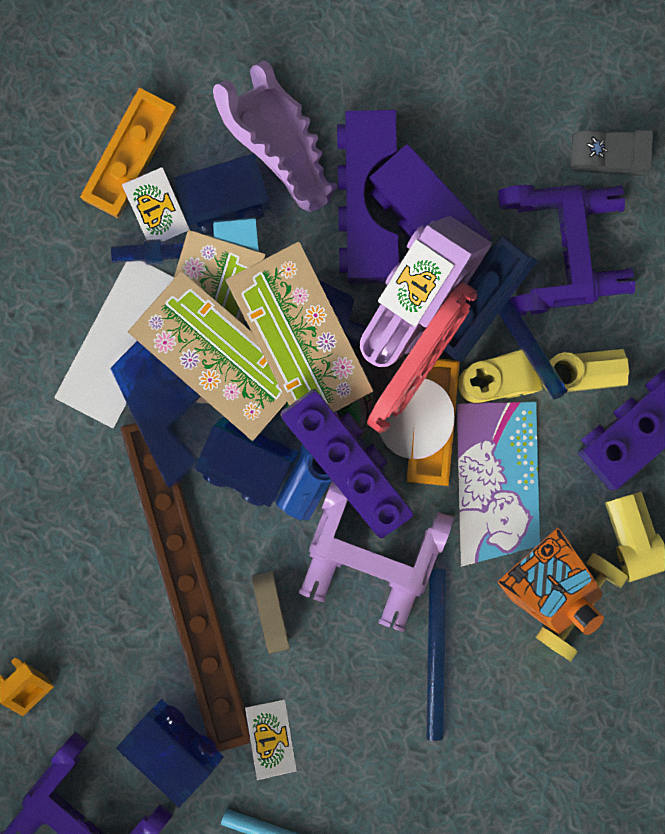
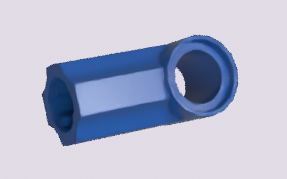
M302 444L300 448L301 456L275 503L277 507L289 516L300 521H309L332 480L318 463L312 461L313 456Z

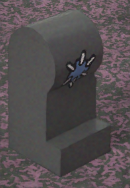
M636 130L634 133L575 132L572 134L571 169L578 172L645 177L652 168L653 131Z

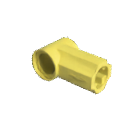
M624 349L578 354L563 352L555 355L543 365L540 371V380L547 391L559 395L571 391L627 386L629 375L628 358L625 355ZM555 364H564L570 369L571 380L569 384H561L554 378L553 368Z
M642 491L606 502L605 505L619 544L616 547L619 562L624 561L625 565H622L621 568L623 573L628 576L627 581L632 582L664 572L665 544L658 533L655 534Z

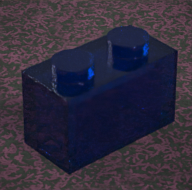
M254 153L174 177L189 229L194 232L199 231L203 235L214 234L213 221L250 217H256V220L264 217L263 211L271 209Z
M223 416L213 425L194 470L204 474L203 478L215 486H228L240 492L241 497L253 505L271 507L280 494L299 452L261 433L252 441Z
M163 699L144 716L116 747L124 757L178 807L193 794L224 758L217 751V747L211 739L200 735L186 722L180 710L168 705Z

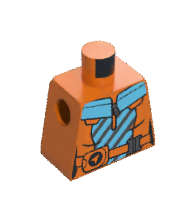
M556 528L497 581L512 602L557 634L563 633L574 623L585 635H589L595 632L603 623L604 616L593 606L602 597L603 593L559 528Z

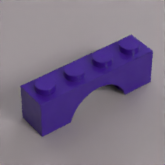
M396 110L345 111V124H337V149H346V165H338V190H346V206H338L339 232H347V248H339V273L348 274V284L386 283L389 274L399 263L398 235L385 230L372 219L365 205L364 190L370 176L397 153Z

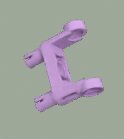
M332 481L322 509H324L308 550L312 561L299 594L310 597L314 583L318 581L319 585L313 599L324 603L336 567L341 568L342 564L390 582L388 586H391L392 589L378 623L390 628L394 614L398 611L393 628L404 632L416 596L421 597V594L425 592L439 552L443 551L448 539L454 517L439 511L437 512L432 527L425 531L413 567L334 538L348 499Z

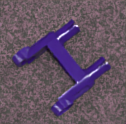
M580 184L535 189L533 185H516L497 191L499 208L502 210L518 209V212L521 213L558 209L562 247H567V251H563L567 285L530 289V294L511 297L510 302L513 316L527 315L526 311H530L531 315L548 312L550 308L593 304V302L598 300V297L635 293V281H630L634 277L632 267L595 272L591 265L586 224L588 215L617 211L624 212L625 198H620V195L624 194L622 185L585 190V187L580 186Z
M76 731L51 759L52 764L23 797L22 810L0 834H16L18 831L20 834H35L43 824L49 825L58 834H104L89 820L85 823L83 821L85 817L55 792L57 787L81 760L78 756L88 745L89 742ZM160 803L149 817L145 815L130 834H159L174 814Z

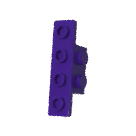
M311 389L281 412L284 422L379 538H384L413 517L411 508L387 478L383 469L388 464L387 460L374 443L367 447L359 436L364 432L350 412H347L345 415H342L339 410L334 412L316 389Z

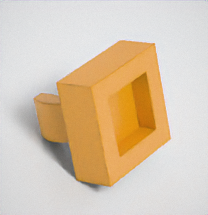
M14 658L11 662L16 667V671L8 678L0 674V703L24 716L54 686L44 674L25 662Z

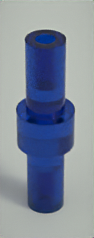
M161 239L144 240V244L111 246L112 263L145 261L146 265L163 264V260L180 259L184 242L162 243Z

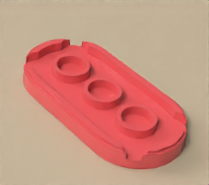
M462 282L450 294L377 401L368 418V426L378 433H384L391 425L385 420L390 415L396 417L403 412L464 322L471 306L466 303V300H476L477 290Z

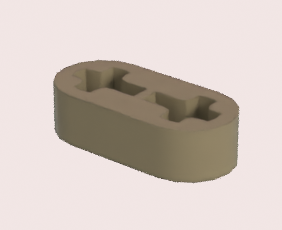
M273 570L252 575L253 587L268 653L273 654L290 650Z

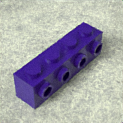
M664 369L644 385L649 392L636 402L631 396L612 412L617 419L606 429L601 424H598L581 439L585 447L578 452L579 456L610 491L619 489L665 449Z

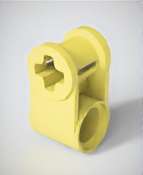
M533 349L515 351L498 356L497 358L478 361L465 369L458 379L460 395L471 403H482L505 397L506 399L514 398L522 393L527 395L543 390ZM477 374L480 379L486 378L488 381V385L482 388V393L479 386L472 387L470 380L476 377Z

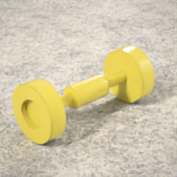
M594 553L586 562L589 568L599 574L595 580L599 588H601L605 580L622 588L628 579L625 573ZM574 623L563 633L558 634V636L542 627L535 637L570 662L578 653L575 648L565 642V639L575 626Z

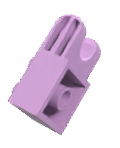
M451 216L436 222L433 220L426 228L421 225L411 237L407 248L410 249L417 239L452 263L454 267L416 327L381 304L360 340V350L364 358L375 366L388 367L399 360L403 354L411 352L450 294L462 282L469 283L491 247L492 243ZM399 262L389 274L385 283L386 285L389 284L390 280L397 271L401 262Z

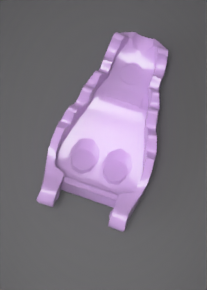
M261 61L252 66L250 75L254 88L238 97L232 82L225 80L216 84L213 88L214 100L224 124L235 138L256 154L280 178L300 208L312 212L326 205L337 189L336 182L330 183L325 179L324 168L318 163L322 155V151L316 147L318 136L317 134H309V117L302 115V105L280 86L272 66L267 61Z

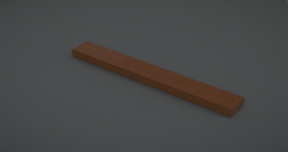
M162 416L120 427L212 754L249 744L251 742L245 706Z

